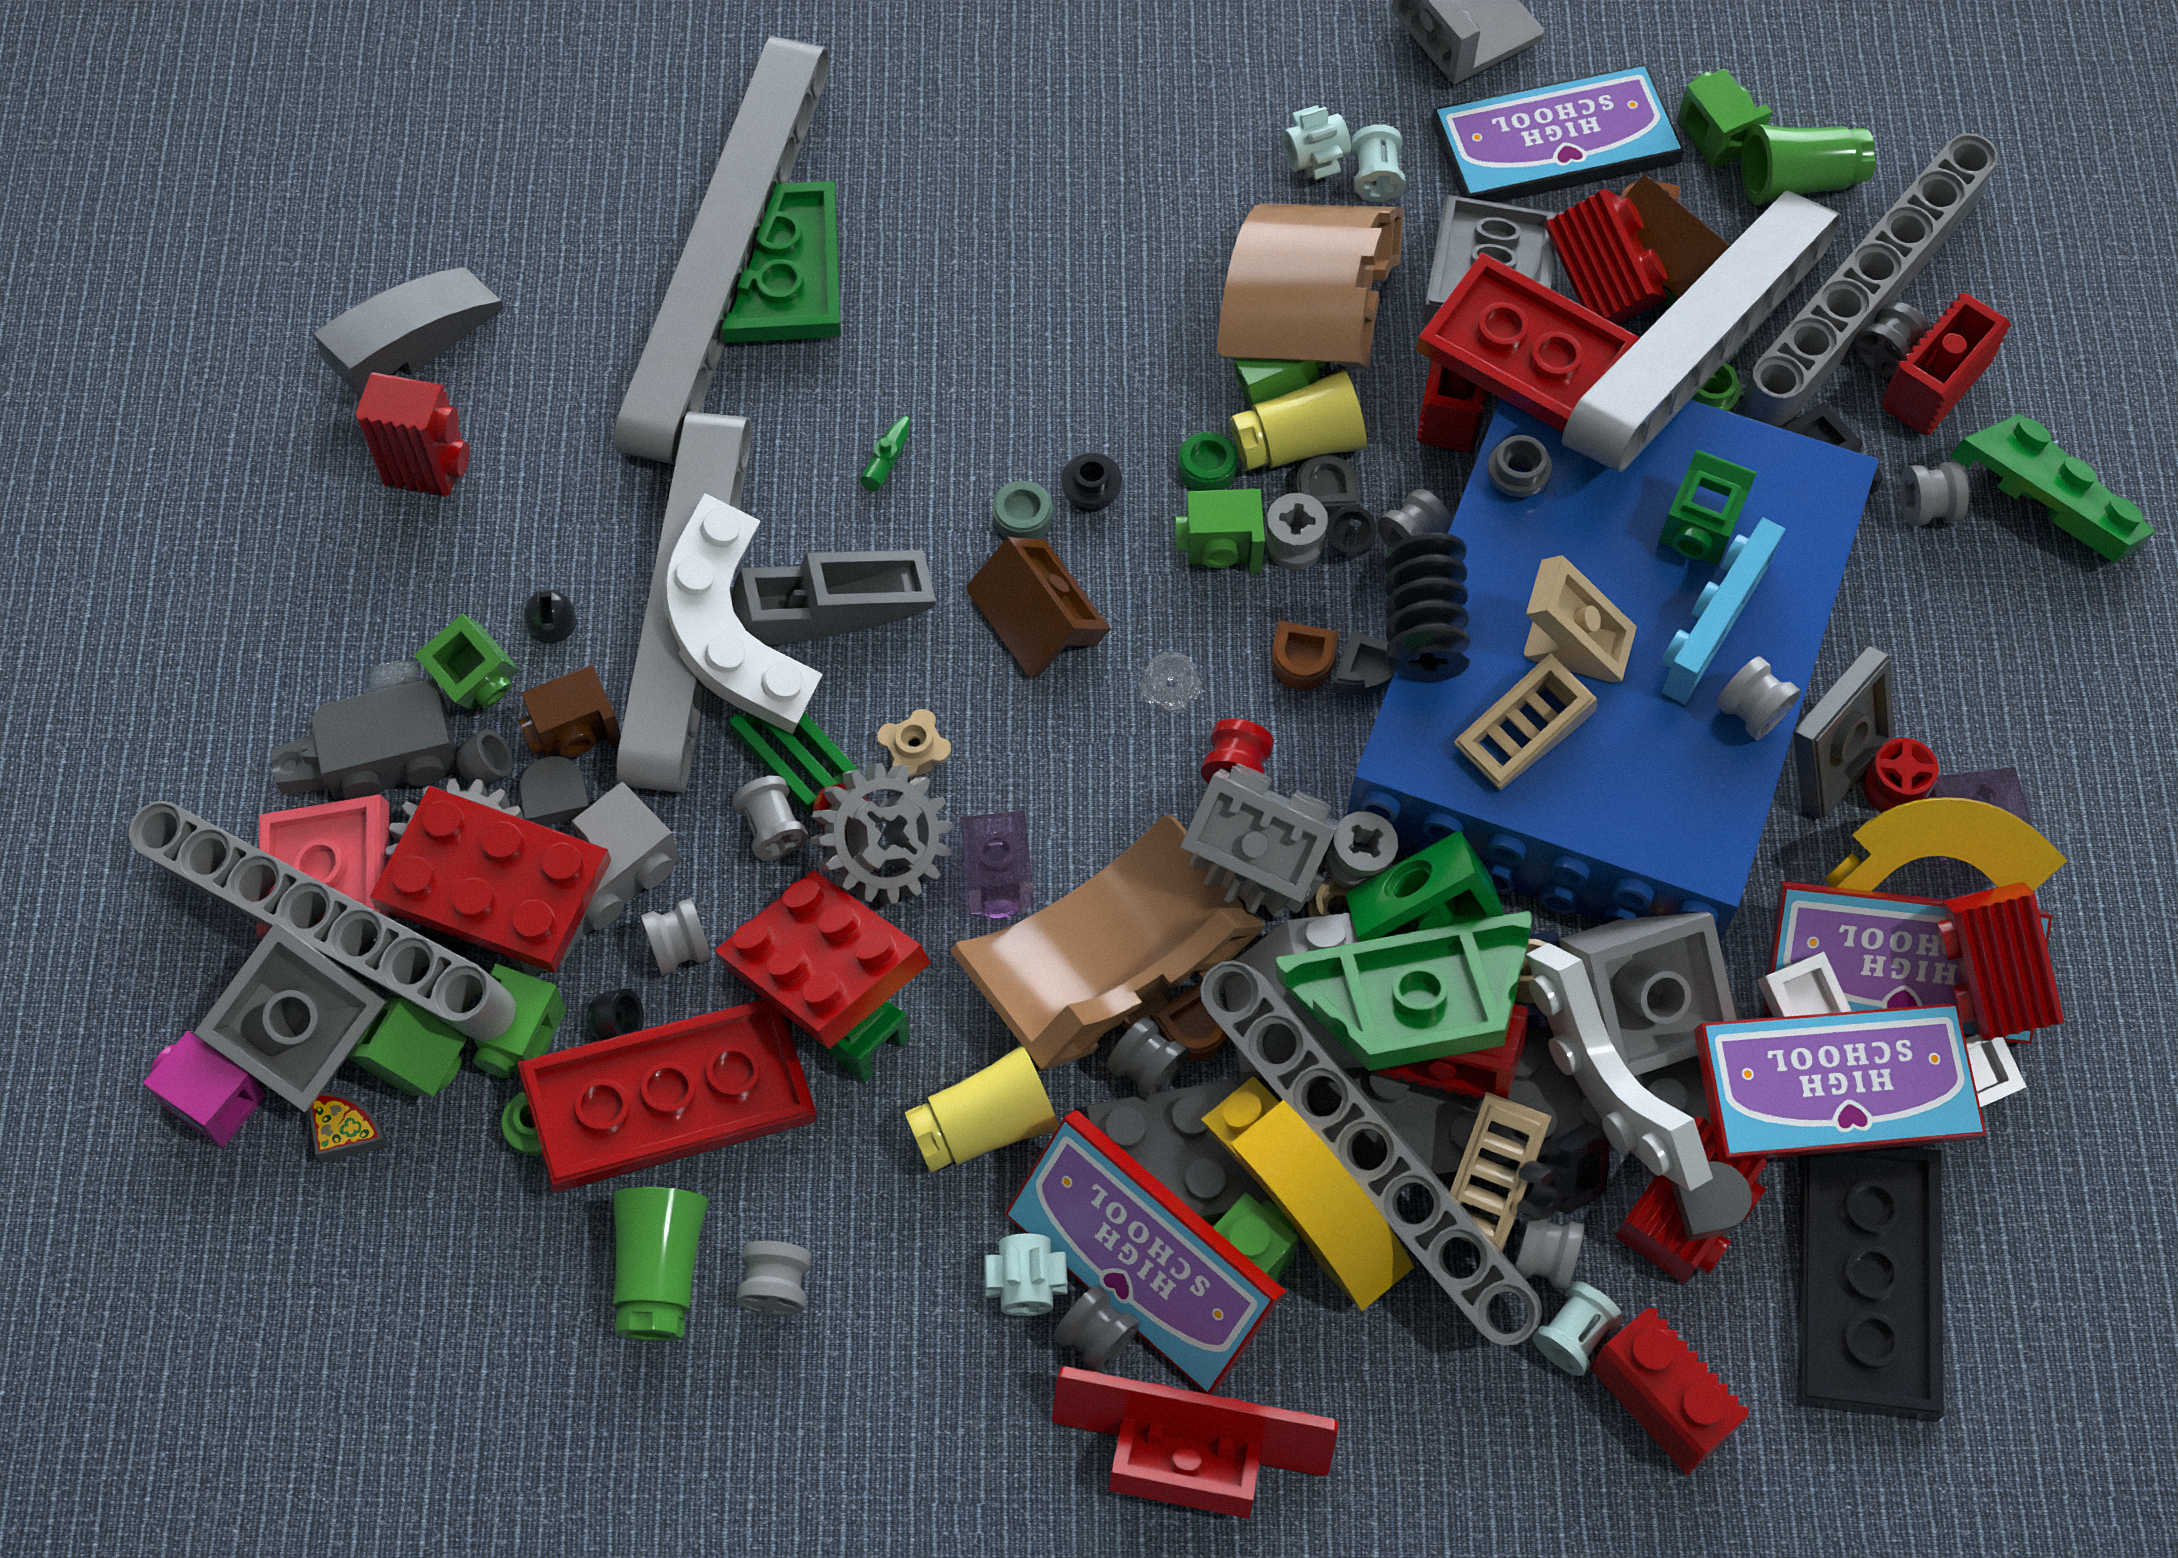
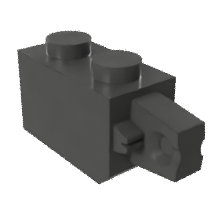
M434 678L323 704L311 718L314 734L270 750L273 776L282 794L329 789L335 802L378 795L381 791L408 784L417 786L430 785L438 782L445 775L459 772L456 766L457 750L448 707Z

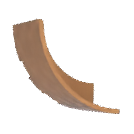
M1270 203L1255 206L1241 227L1232 253L1220 314L1217 341L1218 353L1226 358L1337 362L1345 368L1370 369L1372 340L1379 305V292L1370 290L1374 280L1385 281L1393 267H1400L1404 209L1388 206Z
M1161 817L1112 863L1050 906L1002 930L985 936L958 941L951 948L954 958L1041 1070L1057 1067L1096 1052L1099 1046L1097 1041L1104 1033L1119 1025H1122L1128 1031L1143 1017L1150 1018L1152 1012L1168 1003L1164 996L1195 973L1203 980L1212 967L1221 962L1230 961L1266 927L1256 914L1248 912L1246 902L1243 899L1237 897L1234 901L1228 903L1223 900L1226 890L1222 886L1207 887L1203 883L1208 871L1191 866L1190 860L1194 853L1181 848L1187 831L1175 817Z

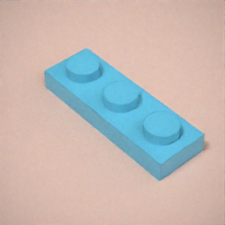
M1762 517L1749 539L1740 534L1737 535L1720 567L1728 572L1720 586L1711 581L1708 582L1691 613V616L1699 621L1690 634L1681 629L1676 633L1662 659L1661 664L1670 668L1661 693L1684 705L1686 704L1771 565L1786 530L1785 528Z

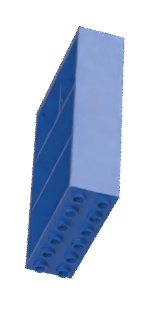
M1500 398L1448 534L1462 539L1467 546L1466 557L1462 562L1468 568V575L1466 581L1462 584L1468 590V600L1462 607L1469 613L1468 625L1463 630L1469 635L1470 643L1468 649L1462 654L1470 659L1469 667L1461 675L1437 682L1416 681L1401 676L1396 671L1394 672L1354 775L1347 815L1361 811L1372 812L1382 816L1392 825L1397 834V851L1410 856L1461 830L1491 875L1497 892L1509 893L1514 891L1539 900L1545 908L1556 913H1577L1601 921L1602 925L1620 919L1709 912L1713 914L1719 943H1721L1740 904L1879 459L1689 400L1623 472H1618L1562 445L1563 432ZM1516 435L1530 436L1538 440L1545 447L1552 463V471L1547 485L1537 494L1528 497H1514L1501 492L1492 484L1487 471L1489 457L1493 449L1507 438ZM1696 449L1757 472L1719 565L1703 559L1687 558L1678 553L1674 548L1659 543L1668 513ZM1511 467L1516 472L1527 473V470L1522 467ZM1698 486L1692 503L1722 514L1728 497ZM1764 517L1786 529L1774 559L1684 705L1661 693L1670 668L1661 664L1662 659L1676 633L1681 629L1690 634L1699 621L1692 617L1691 613L1708 582L1711 581L1720 586L1728 572L1720 567L1737 535L1740 534L1749 539L1761 518ZM1563 555L1637 626L1623 680L1611 683L1569 671L1597 698V710L1570 735L1499 791L1456 748L1454 741L1539 664V662L1532 661L1524 656V649L1533 622L1526 615L1541 560ZM1761 656L1771 665V674L1780 682H1792L1801 690V694L1791 710L1776 727L1763 738L1755 740L1746 732L1745 722L1736 714L1726 715L1716 706V701L1730 680L1755 657ZM1547 688L1538 694L1558 715L1566 709ZM1528 704L1519 710L1540 732L1548 725ZM1508 719L1500 725L1521 748L1530 742ZM1489 735L1479 742L1502 766L1511 759Z

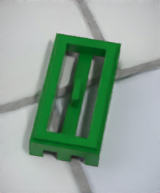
M803 712L795 729L838 774L834 778L791 733L750 713L745 714L743 717L737 713L729 719L731 731L773 776H780L785 779L790 790L789 794L809 815L813 813L814 801L817 795L825 787L844 783L842 774L847 771L857 770V767L805 712ZM762 724L821 788L812 793L754 728Z

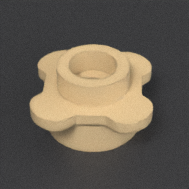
M926 709L915 710L909 719L901 723H886L878 731V743L881 747L889 750L892 766H907L908 778L928 773L937 763L945 762L951 754L950 742L940 737L935 728L936 717L931 711ZM912 739L920 741V745L917 747H911L908 743Z

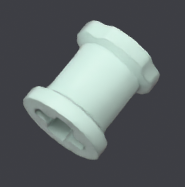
M1384 124L1370 125L1360 129L1352 137L1351 149L1353 155L1358 159L1359 172L1354 178V190L1363 200L1385 202L1391 198L1398 197L1405 190V175L1400 171L1398 164V154L1402 151L1403 145L1402 136L1394 127ZM1383 141L1385 143V146H1381L1380 142Z
M1575 1281L1567 1289L1569 1300L1548 1327L1542 1325L1537 1328L1532 1335V1340L1542 1354L1552 1363L1573 1375L1581 1376L1590 1367L1588 1356L1608 1330H1618L1624 1320L1620 1309L1604 1293L1594 1289L1587 1283Z

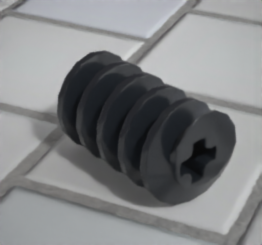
M1422 533L1410 536L1394 544L1386 553L1385 570L1388 575L1386 576L1385 592L1388 598L1385 614L1389 619L1386 626V638L1389 641L1386 660L1391 669L1398 674L1416 681L1437 682L1448 680L1461 675L1469 667L1470 659L1462 654L1468 649L1470 643L1469 635L1463 630L1468 625L1469 613L1462 607L1468 600V590L1462 584L1466 581L1468 575V568L1462 562L1466 557L1467 546L1462 539L1454 535Z

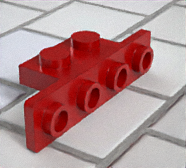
M1066 1366L1061 1367L1058 1372L1052 1421L1056 1424L1119 1436L1108 1491L1250 1519L1259 1464L1318 1476H1327L1331 1467L1339 1426L1338 1421L1335 1419L1312 1415L1307 1412L1270 1407L1241 1401L1236 1398H1224L1173 1388L1164 1384H1153Z

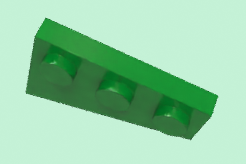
M835 181L777 184L756 237L757 247L748 270L744 269L738 284L739 295L732 313H727L722 326L724 343L841 337Z
M2020 413L1963 438L1950 455L1951 458L1967 468L1977 460L2002 476L2003 478L1999 481L1997 487L2013 498L2017 499L2021 494L2027 498L2037 499L2050 507L2048 509V516L2052 523L2114 563L2141 549L2156 532L2143 520V515L2137 506L2125 498L2116 497L2096 480V473L2087 463L2067 455L2051 441L2049 431L2042 424L2033 419L2025 418Z

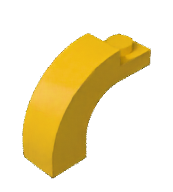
M1928 798L1898 805L1863 824L1853 833V836L1869 854L1860 861L1852 852L1824 880L1831 887L1872 891L1889 874L1905 863L1923 857L1945 856L1956 858L1975 866L1997 887L2024 882L2034 891L2068 860L2031 825L2001 808L1964 798Z
M1254 1076L1201 1119L1209 1133L1252 1176L1287 1217L1308 1246L1322 1271L1361 1311L1365 1310L1414 1268L1390 1226L1346 1168L1307 1123L1284 1100L1279 1102Z

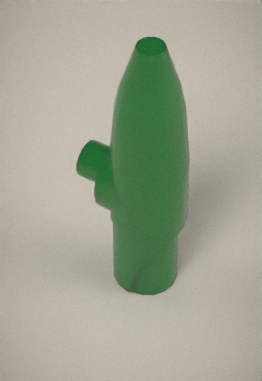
M901 417L888 429L883 438L874 445L873 455L860 478L861 484L865 489L872 492L877 491L893 469L908 436L909 417Z

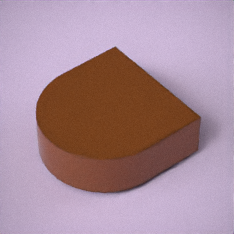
M1278 620L1271 660L1275 676L1284 685L1297 690H1309L1322 685L1329 678L1333 669L1339 631Z
M1203 981L1150 1014V1019L1159 1026V1033L1168 1042L1179 1041L1189 1049L1188 1061H1204L1214 1057L1223 1049L1228 1035L1208 1013L1202 1002L1200 989Z

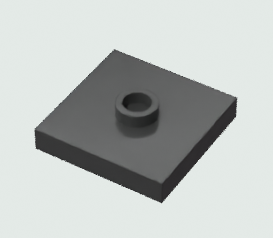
M1871 646L1867 647L1793 732L1802 811L1819 820L1829 814L1870 767L1877 751L1882 745L1895 738L1889 655Z

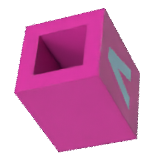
M187 1031L176 1044L170 1045L160 1052L151 1066L150 1075L143 1082L144 1086L164 1109L221 1148L228 1143L266 1097L249 1072L190 1031Z

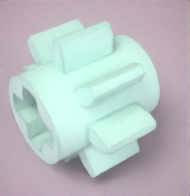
M1318 105L1292 113L1295 127L1285 129L1282 132L1283 150L1290 168L1294 172L1305 169L1306 177H1314L1315 180L1340 173L1341 169L1337 159L1348 156L1351 153L1349 131L1341 115L1334 114L1328 116L1327 108H1319Z
M1030 1233L1006 1236L999 1241V1255L984 1256L986 1297H1001V1311L1005 1314L1014 1316L1044 1314L1053 1309V1295L1067 1294L1066 1253H1051V1240L1047 1236Z

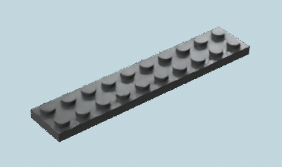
M1733 992L1731 997L1736 1019L1743 1020L1735 993ZM1550 1026L1527 1030L1526 1041L1509 1096L1510 1101L1552 1116L1536 1159L1540 1163L1544 1161L1548 1143L1587 1122L1603 1128L1601 1117L1583 1093L1573 1074L1566 1075L1555 1063L1549 1049V1040L1554 1037ZM1698 1055L1634 1076L1641 1086L1656 1098L1694 1118V1120L1697 1116L1705 1117L1708 1123L1711 1124ZM1366 1067L1345 1069L1441 1182L1454 1180L1484 1099L1482 1097L1473 1099L1469 1094L1460 1096L1456 1091L1447 1093L1441 1087L1433 1089L1428 1084L1420 1086L1415 1081L1407 1083L1402 1078L1394 1080L1389 1075L1381 1077L1375 1070L1369 1071ZM1241 1078L1152 1093L1148 1101L1140 1095L1086 1105V1115L1089 1121L1207 1223L1219 1222L1245 1192L1259 1204H1262L1265 1200L1275 1204L1252 1176L1209 1133L1201 1120L1248 1080L1241 1081ZM1265 1078L1257 1079L1279 1102L1282 1101V1098ZM1332 1078L1320 1079L1310 1088L1308 1101L1312 1111L1319 1117H1327L1335 1113L1340 1107L1342 1092L1338 1083ZM1494 1121L1490 1122L1487 1130L1523 1145L1527 1144L1530 1136ZM1368 1130L1357 1137L1353 1145V1156L1357 1164L1363 1169L1374 1170L1386 1160L1388 1153L1387 1142L1380 1133L1375 1130ZM1609 1142V1152L1617 1151ZM1482 1147L1478 1157L1510 1169H1517L1520 1163ZM1411 1183L1404 1188L1421 1186L1422 1184Z

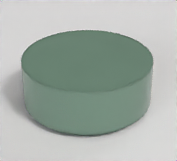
M1016 481L1005 485L997 492L993 499L992 515L994 527L1005 539L1007 537L1042 538L1050 530L1053 522V503L1049 493L1042 486L1030 481Z

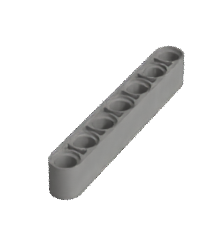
M1965 133L1951 139L1760 357L1753 368L1741 401V413L1744 417L1782 428L1794 419L1854 349V341L1859 332L1867 325L1875 324L1874 319L1877 312L1885 304L1896 300L1979 203L1998 161V152L1987 138L1977 134Z
M687 412L685 416L617 755L618 784L623 781L629 788L683 793L688 785L706 686L691 672L678 654L680 646L672 632L669 620L665 619L664 579L676 544L704 493L738 510L740 509L751 447V421L749 417Z
M163 800L151 802L142 807L134 816L129 828V839L132 847L175 878L271 929L275 922H279L346 971L394 997L404 998L440 1022L472 1039L479 1041L494 1040L503 1035L512 1025L516 1015V1002L512 993L471 961L171 802ZM224 861L223 865L217 870L218 866ZM274 886L273 891L265 898L267 892ZM325 912L323 919L314 926L316 919ZM377 938L375 946L368 953L364 954L366 946ZM430 964L427 974L422 980L415 983L417 974L422 968ZM483 992L480 1003L473 1010L466 1013L471 999Z
M1225 961L1212 967L1204 976L1200 989L1202 1002L1208 1013L1282 1100L1307 1123L1336 1156L1386 1222L1477 1329L1490 1341L1504 1346L1515 1345L1529 1338L1539 1326L1542 1316L1541 1301L1530 1284L1264 975L1256 969L1237 961ZM1243 975L1248 978L1252 987L1251 1000L1240 1011L1229 1012L1221 1002L1220 993L1222 986L1233 976ZM1287 1026L1296 1036L1297 1047L1295 1054L1283 1064H1273L1265 1054V1039L1270 1031L1275 1028ZM1332 1078L1341 1089L1342 1101L1335 1113L1327 1117H1319L1312 1111L1309 1105V1091L1313 1084L1320 1079ZM1368 1130H1375L1380 1133L1387 1142L1388 1148L1386 1160L1374 1170L1363 1169L1357 1164L1353 1156L1355 1140L1360 1134ZM1411 1183L1424 1185L1429 1189L1434 1200L1432 1214L1426 1221L1420 1224L1407 1221L1401 1215L1398 1208L1399 1194L1404 1187ZM1456 1237L1470 1239L1480 1251L1481 1261L1479 1268L1470 1277L1462 1278L1454 1275L1447 1269L1444 1263L1443 1254L1445 1247L1450 1240ZM1509 1291L1517 1294L1524 1300L1527 1305L1528 1318L1523 1328L1518 1331L1508 1332L1501 1330L1493 1323L1489 1308L1496 1294Z

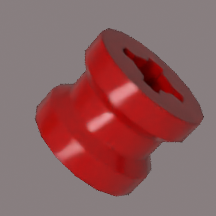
M1228 718L1217 722L1213 727L1210 739L1213 751L1204 757L1201 767V775L1204 781L1209 784L1213 774L1220 769L1231 772L1233 766L1236 767L1237 763L1265 775L1262 763L1271 757L1274 746V739L1271 733L1262 726L1243 719Z
M1894 738L1884 743L1877 751L1873 763L1864 775L1862 786L1865 797L1871 806L1881 813L1898 805L1926 799L1927 793L1937 781L1939 773L1937 758L1929 747L1911 738ZM1891 773L1900 780V786L1892 781L1890 778Z

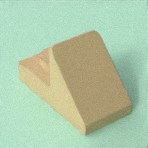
M1563 555L1542 559L1526 615L1533 622L1524 649V656L1540 663L1551 653L1568 671L1611 683L1622 681L1637 626Z

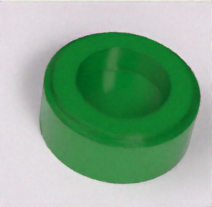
M1200 432L1190 436L1183 442L1178 454V474L1188 488L1193 491L1225 490L1235 480L1238 467V452L1233 442L1227 437L1215 432Z

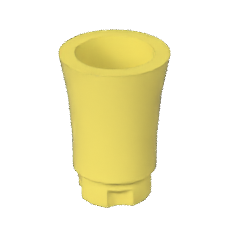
M1340 369L1313 384L1293 392L1253 404L1252 410L1235 414L1230 418L1233 438L1245 471L1266 465L1269 468H1274L1294 461L1332 453L1366 450L1367 447L1366 430L1361 408L1352 382L1344 369Z
M1022 1044L989 1067L954 1086L927 1097L930 1104L926 1103L905 1112L930 1172L943 1168L950 1164L953 1159L957 1165H960L984 1153L1015 1142L1053 1133L1059 1126L1040 1078Z

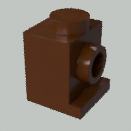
M593 665L521 692L529 716L519 719L518 722L532 755L544 751L546 757H577L588 752L596 743L608 739L612 749L619 746L621 733L616 716Z

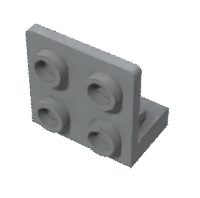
M1393 0L1391 11L1453 85L1541 42L1544 36L1542 26L1519 0Z
M1237 763L1236 767L1233 766L1231 772L1220 769L1211 778L1181 844V848L1302 903L1339 823L1327 817L1332 806L1298 790L1293 794L1291 800L1268 789L1272 782L1270 777Z

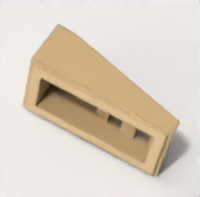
M1550 653L1454 741V745L1501 791L1586 721L1597 710V698ZM1546 688L1566 707L1559 715L1538 695ZM1526 704L1548 723L1541 732L1519 711ZM1507 719L1530 740L1523 748L1500 727ZM1487 735L1511 757L1504 766L1479 743Z
M1486 1092L1450 1193L1460 1204L1462 1201L1500 1216L1497 1221L1465 1209L1500 1251L1503 1252L1517 1214V1203L1522 1200L1528 1181L1519 1178V1170L1528 1161H1536L1552 1116ZM1494 1121L1530 1135L1527 1144L1523 1145L1487 1131L1490 1122ZM1481 1147L1519 1161L1517 1171L1478 1157ZM1471 1174L1509 1188L1507 1198L1469 1184ZM1457 1237V1238H1459V1239H1462V1240H1465V1241L1470 1242V1243H1472V1244H1475L1474 1242H1472V1241H1471L1470 1239H1468V1238H1465V1237Z

